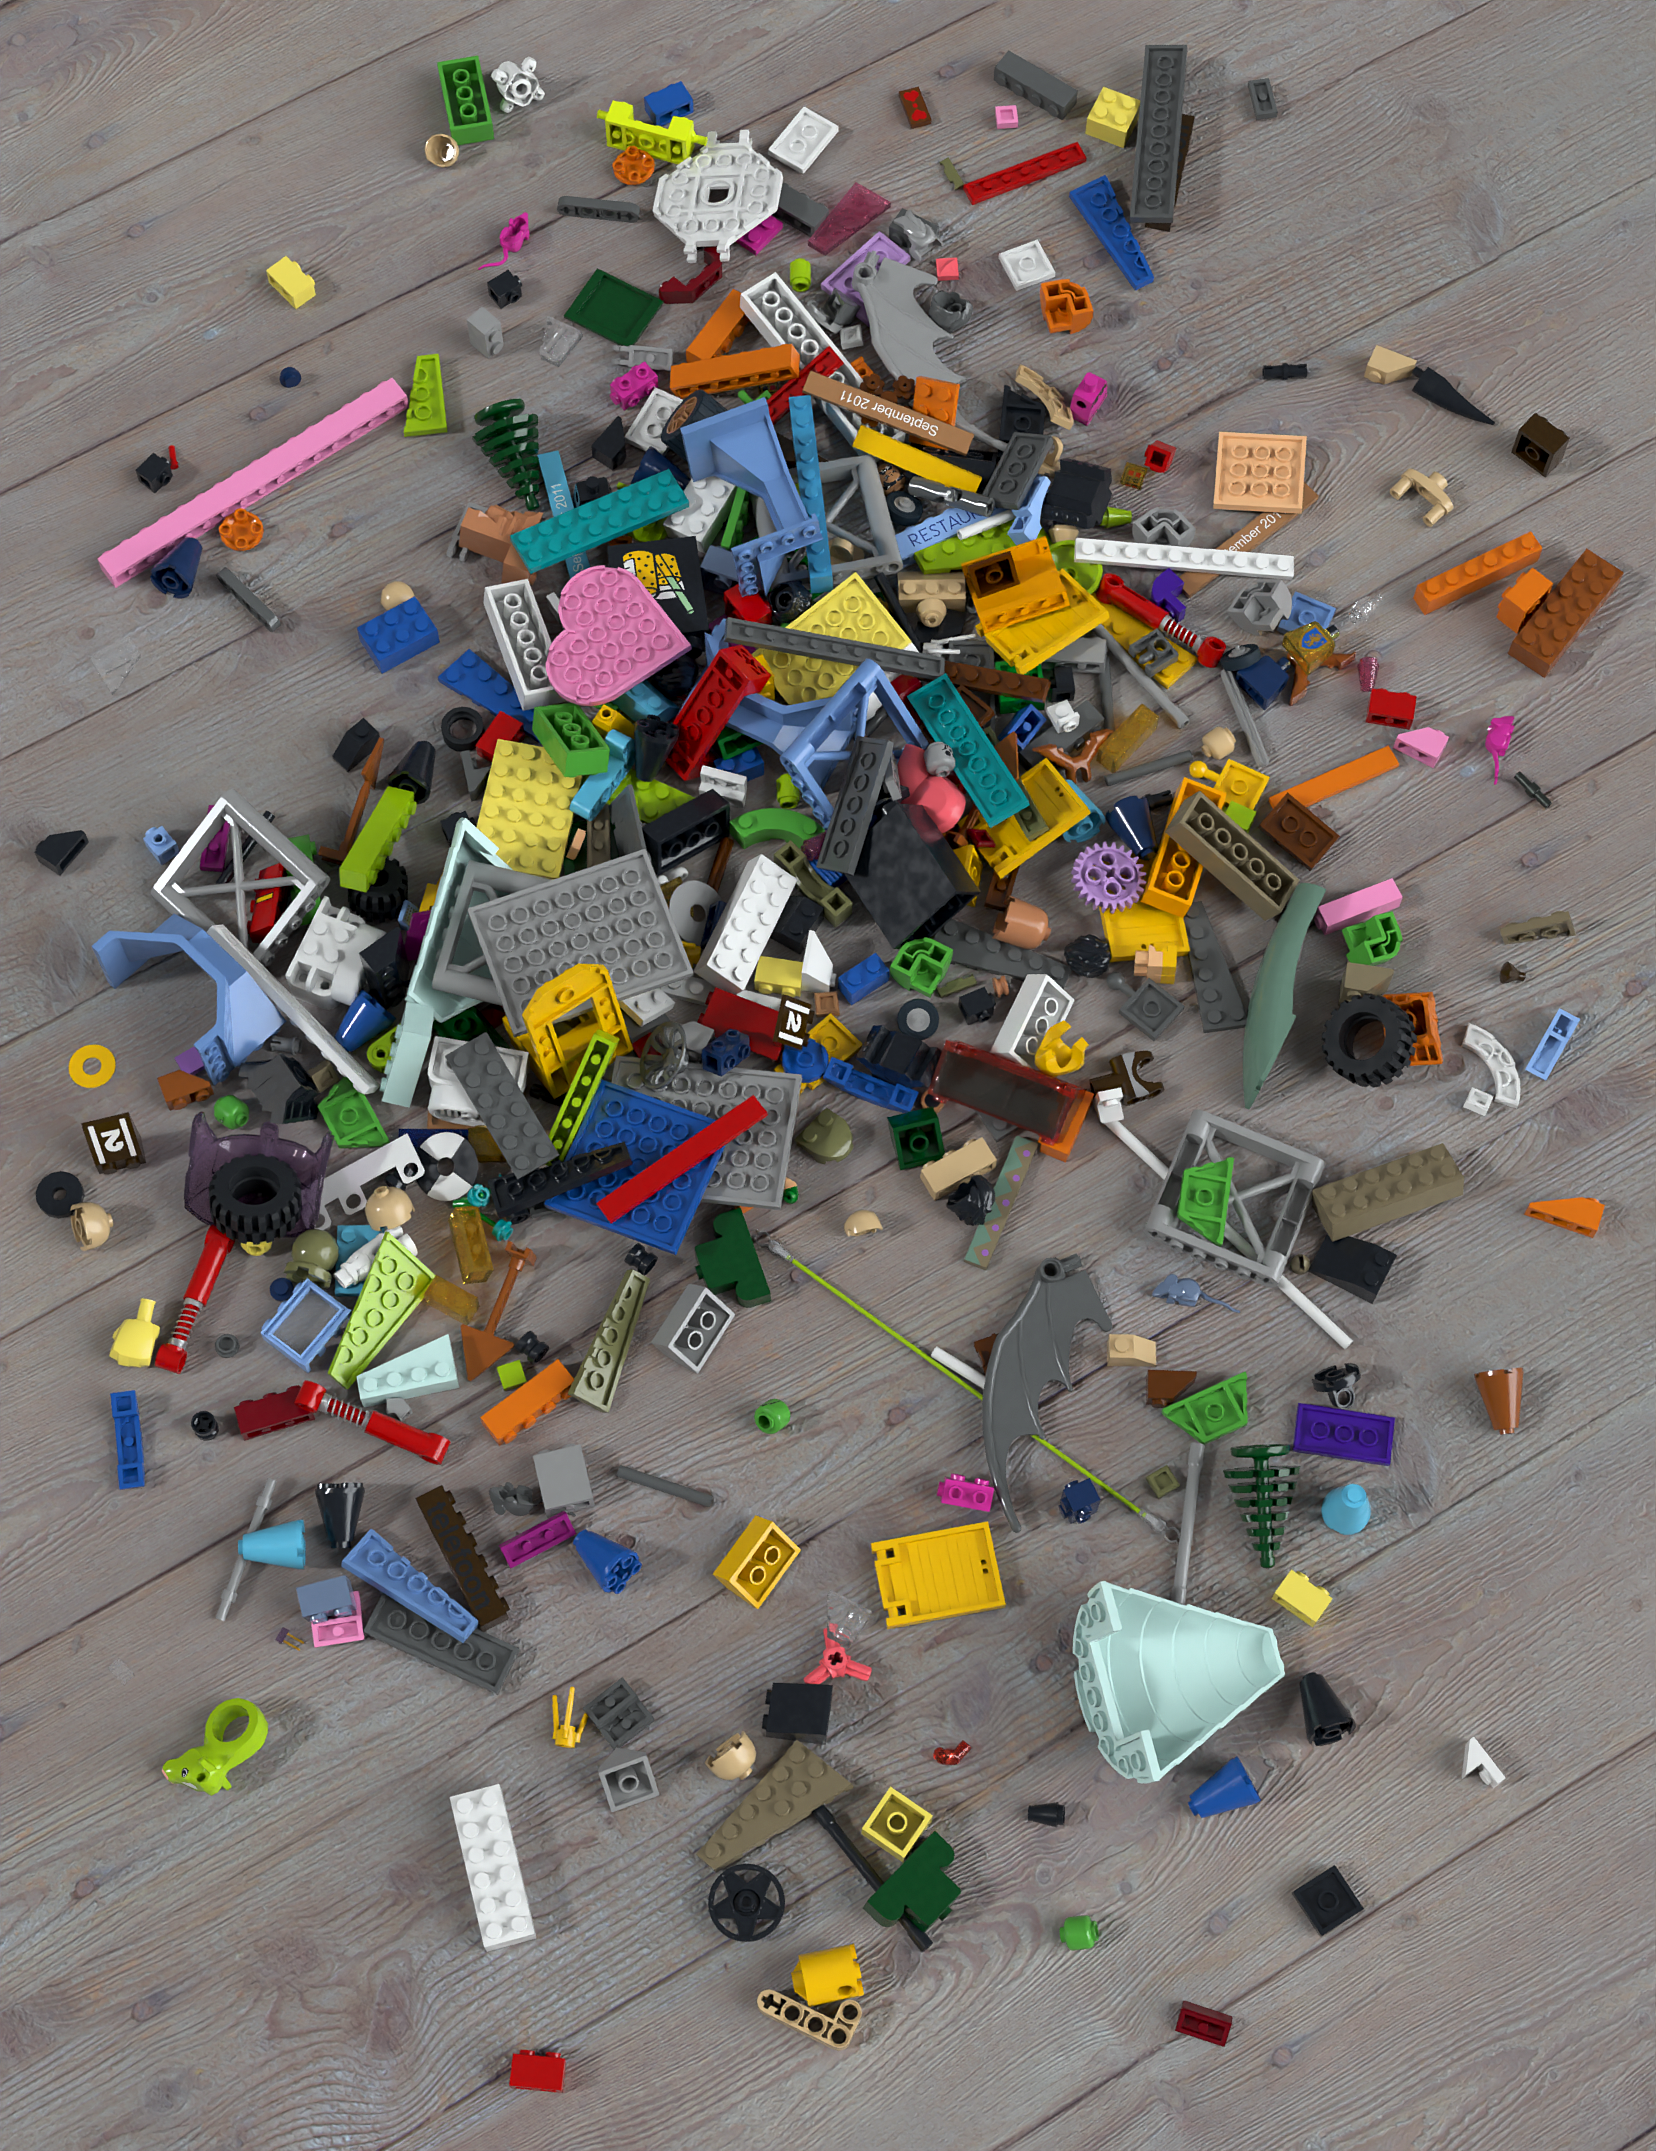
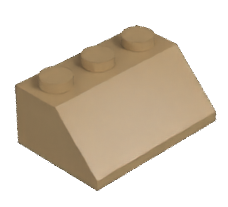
M922 571L897 572L898 601L905 613H916L918 604L927 598L941 600L947 609L965 612L966 592L963 571L925 575Z

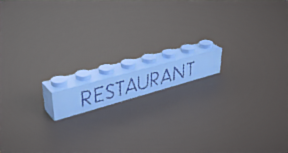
M1046 494L1043 500V504L1047 503ZM994 507L990 517L1009 509ZM949 508L936 517L927 518L921 524L907 527L903 532L895 535L903 568L916 563L913 558L915 552L957 536V530L989 517L958 508Z

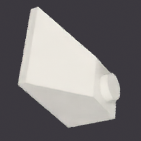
M809 930L802 967V991L813 993L830 992V987H835L837 974L833 973V964L814 931Z

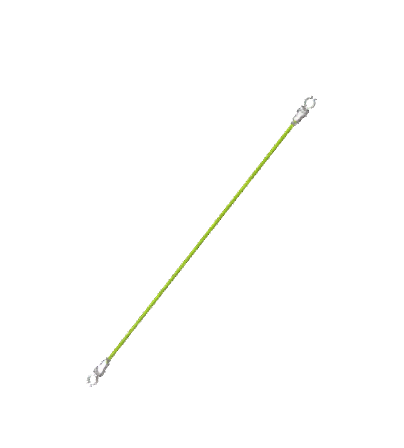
M757 1229V1233L766 1234L770 1242L768 1245L767 1243L761 1244L756 1240L759 1246H767V1250L772 1255L793 1263L982 1400V1394L795 1260V1257L779 1241L770 1240V1236L766 1231L759 1232ZM1030 1435L1138 1513V1516L1154 1532L1158 1534L1163 1533L1167 1542H1176L1178 1545L1177 1540L1171 1541L1167 1539L1166 1532L1163 1531L1165 1528L1166 1530L1173 1529L1178 1533V1538L1180 1539V1533L1177 1528H1168L1167 1523L1163 1519L1155 1517L1143 1509H1139L1050 1443L1040 1439L1037 1435Z

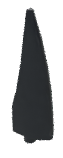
M1416 366L1412 371V374L1419 378L1412 389L1414 393L1460 416L1489 425L1495 424L1493 420L1456 391L1446 378L1431 368L1427 367L1423 371Z

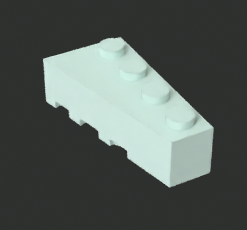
M406 1002L401 1025H397L395 1033L396 1043L392 1042L389 1056H392V1058L386 1062L384 1074H387V1077H382L379 1091L383 1092L382 1102L410 1107L431 1038L434 1007Z
M448 1334L356 1376L363 1407L387 1403L389 1398L408 1399L459 1388L451 1341Z

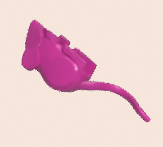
M527 212L514 219L510 218L509 226L501 231L500 245L503 248V260L484 264L478 270L504 264L508 259V252H518L522 247L524 239L529 240Z
M1514 716L1493 718L1491 725L1488 727L1489 733L1486 736L1485 746L1492 753L1495 763L1494 785L1498 781V756H1504L1506 749H1508L1514 729L1512 725Z

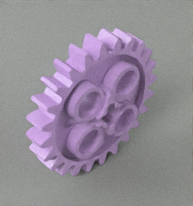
M1103 842L1100 848L1097 843H1094L1092 849L1086 847L1084 853L1080 852L1078 859L1074 862V867L1071 871V874L1074 876L1071 882L1076 883L1073 890L1081 891L1078 898L1085 897L1087 899L1085 905L1092 902L1094 904L1093 910L1100 906L1102 913L1106 911V908H1109L1112 914H1114L1116 908L1123 912L1125 906L1130 909L1133 902L1137 903L1140 898L1139 896L1143 894V888L1146 884V881L1143 879L1146 873L1140 871H1142L1144 865L1136 864L1139 859L1138 856L1130 857L1132 850L1127 853L1123 852L1124 845L1116 849L1115 842L1112 843L1111 847H1108L1107 843ZM1102 861H1107L1111 865H1106ZM1120 875H1125L1129 879H1124ZM1088 876H1093L1097 880H1091ZM1107 890H1111V891H1113L1115 894H1114V895H1113V894H1109V893L1107 892Z

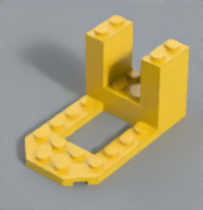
M578 963L538 988L522 1014L528 1033L514 1037L507 1017L504 1016L502 1018L511 1044L518 1051L529 1052L531 1070L554 1099L569 1091L590 1041L598 1029L620 1038L608 1065L615 1062L616 1056H624L633 1050L609 972L603 964ZM590 999L594 1010L578 1015L577 1017L581 1020V1023L566 1034L557 1037L552 1022Z

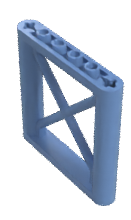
M871 659L863 661L780 756L781 763L792 778L791 782L799 788L803 794L802 798L804 801L810 804L813 809L812 813L822 822L826 833L834 808L807 767L812 761L850 759L852 751H817V749L858 702L855 740L857 736H865L869 696L874 691L906 743L920 747L923 750H926L929 746L928 741L883 670ZM903 749L892 750L895 759L899 761ZM872 814L868 829L878 819L876 815Z

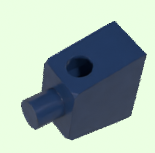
M1265 655L1255 664L1239 670L1236 679L1239 687L1265 711L1286 687L1289 678L1286 671L1291 668V664L1285 657L1275 662L1271 657Z

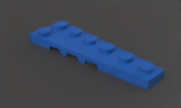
M1104 175L1070 191L1069 198L1133 289L1138 290L1152 283L1154 276L1143 253L1140 251L1137 240L1133 237L1131 227L1125 220L1121 206L1117 203L1116 195L1107 176Z
M468 649L438 676V681L459 695L463 694L471 699L474 704L481 705L489 710L492 715L497 716L502 711L523 723L525 735L540 743L532 731L534 709L523 711L514 686L472 650Z

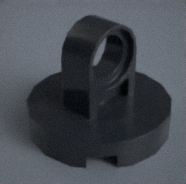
M1345 1363V1368L1337 1369L1336 1365L1317 1372L1314 1375L1315 1379H1312L1314 1390L1317 1392H1328L1332 1405L1341 1409H1349L1355 1400L1352 1385L1361 1378L1359 1367L1356 1364ZM1342 1391H1345L1347 1394L1346 1401L1340 1404L1338 1396Z

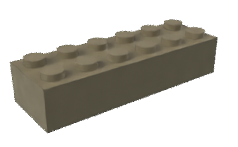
M1201 791L1183 801L1165 830L1166 834L1264 921L1281 913L1300 881Z
M1441 1143L1313 1189L1312 1207L1333 1242L1461 1196L1464 1189V1177L1445 1145Z

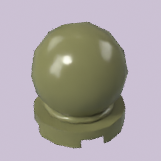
M319 1229L306 1230L299 1235L292 1245L291 1257L293 1262L286 1263L284 1273L287 1274L286 1278L296 1284L304 1282L309 1278L310 1281L321 1289H328L332 1281V1275L329 1271L335 1267L339 1256V1248L335 1238L327 1231Z

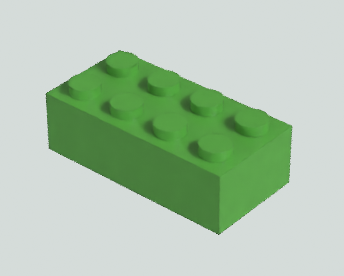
M479 56L437 62L451 137L457 142V145L493 140V124Z
M567 703L534 707L532 731L564 777L573 778L579 775H597L598 773L608 771L610 748L579 705Z

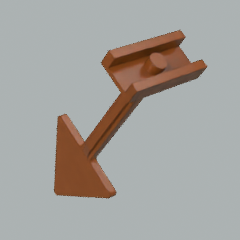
M1013 731L995 745L994 748L1015 781H1018L1017 734ZM973 804L962 828H959L958 832L948 830L942 833L952 850L970 845L967 830L973 829L980 815V811L975 804Z
M380 737L361 772L365 781L360 789L344 841L341 842L339 851L320 846L318 855L322 856L321 860L342 865L351 850L370 789L375 790L384 738Z
M508 1241L505 1248L511 1257L508 1266L509 1271L485 1330L480 1331L464 1324L461 1325L467 1378L470 1382L515 1347L514 1343L496 1337L494 1333L519 1272H522L524 1264L534 1266L537 1257L531 1249L526 1247L524 1251L517 1248L510 1241Z

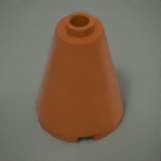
M1511 1368L1512 1370L1500 1369L1474 1374L1494 1430H1499L1500 1435L1515 1433L1514 1428H1519L1523 1368Z

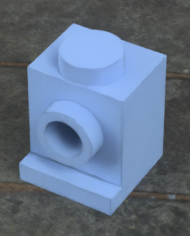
M160 826L158 829L157 827H152L145 833L146 837L143 838L145 845L161 866L180 852L177 843L163 826Z

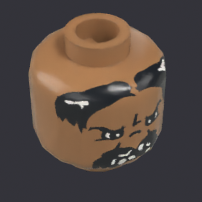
M881 465L878 468L884 495L887 497L891 492L904 491L905 475L895 465Z

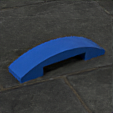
M831 1057L823 1076L824 1080L848 1094L874 1105L902 1113L911 1112L919 1093L898 1083L894 1086L853 1069V1065Z
M136 1391L110 1393L119 1464L117 1465L119 1489L145 1487L143 1441Z

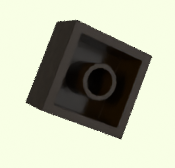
M1535 412L1519 429L1511 453L1546 478L1562 461L1570 437L1563 430L1557 429L1549 423L1545 417H1541Z

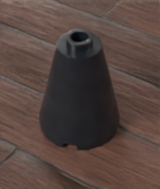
M428 741L416 742L386 780L389 787L414 792V801L417 804L425 803L431 794L436 754L432 744Z
M1316 1672L1304 1675L1299 1685L1306 1736L1309 1744H1312L1313 1741L1316 1746L1329 1745L1342 1740L1341 1734L1346 1731L1349 1735L1353 1733L1356 1728L1354 1719L1323 1675Z

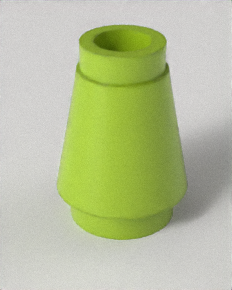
M1107 506L1099 526L1110 528L1130 524L1132 513L1130 510Z

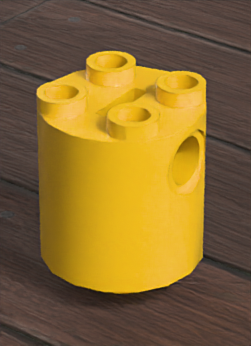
M854 1943L798 1955L799 1961L793 1972H791L795 1993L807 2001L808 2007L864 1996L861 1980L857 1981V1979H861L859 1963L853 1961L857 1959Z

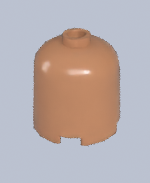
M1007 896L1003 902L1007 906L1003 914L998 913L994 923L993 933L995 935L993 939L1027 950L1035 949L1043 940L1047 941L1051 928L1048 927L1049 920L1046 912L1016 897Z

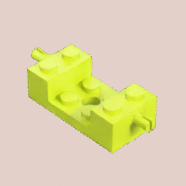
M613 100L608 112L600 109L597 112V119L605 120L608 147L626 151L627 147L636 146L638 149L648 152L652 158L680 164L688 157H691L695 143L706 146L708 142V137L696 135L694 122L685 117L673 116L669 128L666 129L658 125L646 124L639 120L634 121L633 105L626 102Z

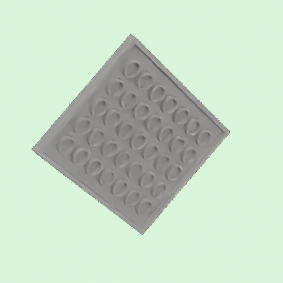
M646 849L467 909L514 1037L528 1033L522 1014L536 990L545 982L551 981L561 975L566 969L572 968L578 963L603 964L609 972L618 1002L694 976ZM586 1000L554 1020L552 1024L593 1011L591 1000Z
M616 1056L611 1083L718 1120L754 1095L767 1111L768 1116L725 1145L700 1202L781 1210L801 1089V1074L733 1068L721 1077L703 1070L702 1064L688 1063L682 1073H677L667 1086L662 1089L653 1090L646 1087L642 1082L640 1076L641 1058ZM647 1061L646 1070L659 1062ZM655 1071V1072H653V1073H651V1074L649 1075L648 1079H649V1081H650L651 1083H652L653 1075H654L657 1071ZM663 1073L658 1079V1084L665 1081Z

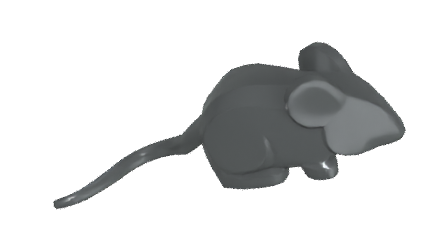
M506 1482L505 1486L499 1485L489 1490L494 1511L499 1515H503L507 1510L513 1515L524 1516L533 1507L543 1502L542 1496L533 1501V1490L523 1485H518L517 1488H514L510 1482ZM573 1512L568 1513L574 1517L576 1516Z

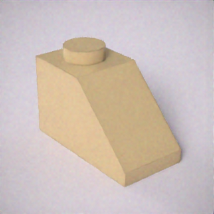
M1376 345L1367 364L1364 377L1372 382L1383 385L1412 376L1417 360Z
M1109 1334L1107 1341V1366L1156 1367V1342L1136 1335Z

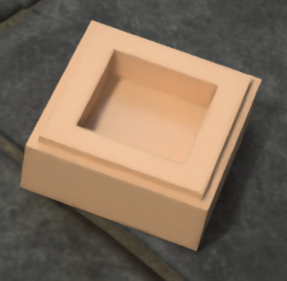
M578 828L567 853V858L572 860L576 858L586 831Z

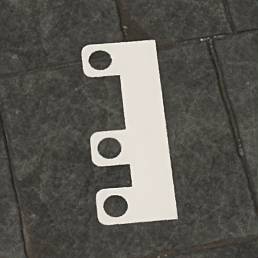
M408 1134L399 1137L301 1191V1215L308 1230H324L331 1225V1219L324 1205L339 1198L347 1215H352L366 1206L367 1200L360 1185L395 1166L404 1183H410L423 1176L425 1170ZM408 1163H415L418 1166V1172L413 1177H407L404 1174V1167ZM357 1194L361 1198L360 1205L351 1209L347 1206L346 1200L350 1195ZM315 1214H322L325 1217V1223L320 1228L311 1226L310 1221Z

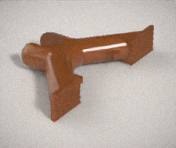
M1300 649L1306 656V658L1301 659L1289 651L1286 657L1295 668L1289 705L1293 706V704L1306 696L1307 686L1310 685V682L1307 680L1310 669L1315 666H1327L1329 669L1337 667L1338 670H1342L1350 662L1354 661L1356 652L1352 654L1316 653L1315 651Z
M1103 729L1090 733V740L1085 741L1086 746L1080 755L1075 757L1068 756L1063 752L1062 747L1057 748L1054 744L1041 745L1032 750L1064 768L1066 780H1072L1076 784V771L1080 768L1084 782H1088L1092 776L1091 761L1110 733H1114V731Z

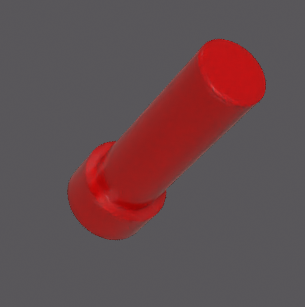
M170 445L168 447L170 468L175 470L179 466L176 460L175 446Z

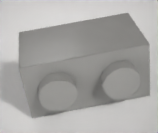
M481 307L467 319L470 344L489 359L494 354H498L504 346L501 323L484 307Z

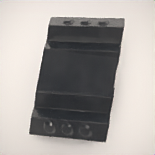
M1060 459V470L1055 471L1052 486L1049 492L1046 493L1047 504L1042 505V518L1060 522L1062 525L1076 526L1084 529L1100 525L1112 496V492L1109 489L1112 482L1111 468L1075 459Z
M873 1025L856 1059L871 1071L872 1077L894 1086L898 1083L914 1089L915 1087H929L946 1054L938 1047H929L923 1041L901 1032L889 1031L883 1025Z
M278 1054L274 1059L240 1064L238 1076L248 1077L247 1089H251L262 1105L261 1111L272 1112L270 1123L289 1124L317 1119L318 1105L314 1098L320 1094V1091L299 1061L293 1057L288 1058L284 1054Z

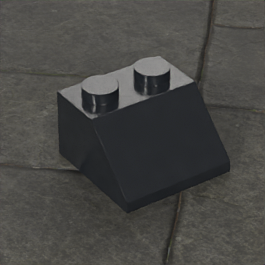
M789 896L769 938L801 954L807 945L809 930L816 932L824 920V907L804 896Z

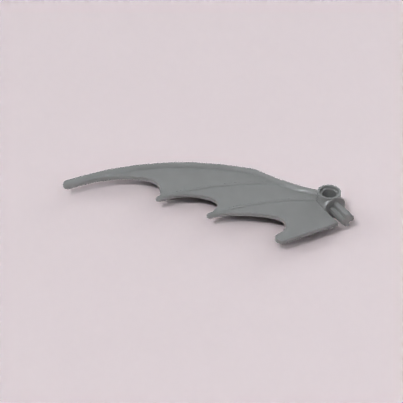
M868 251L864 262L855 266L851 284L852 288L860 293L869 320L872 344L888 371L896 380L901 375L906 376L908 379H914L915 386L918 376L957 384L959 382H966L967 379L952 372L941 363L933 350L934 341L944 338L952 340L953 335L940 328L924 312L913 294V290L919 285L935 286L938 281L937 277L884 257L877 272L875 267L880 255H877L876 251ZM956 411L954 427L974 434L973 439L1005 451L1008 443L997 440L968 423Z

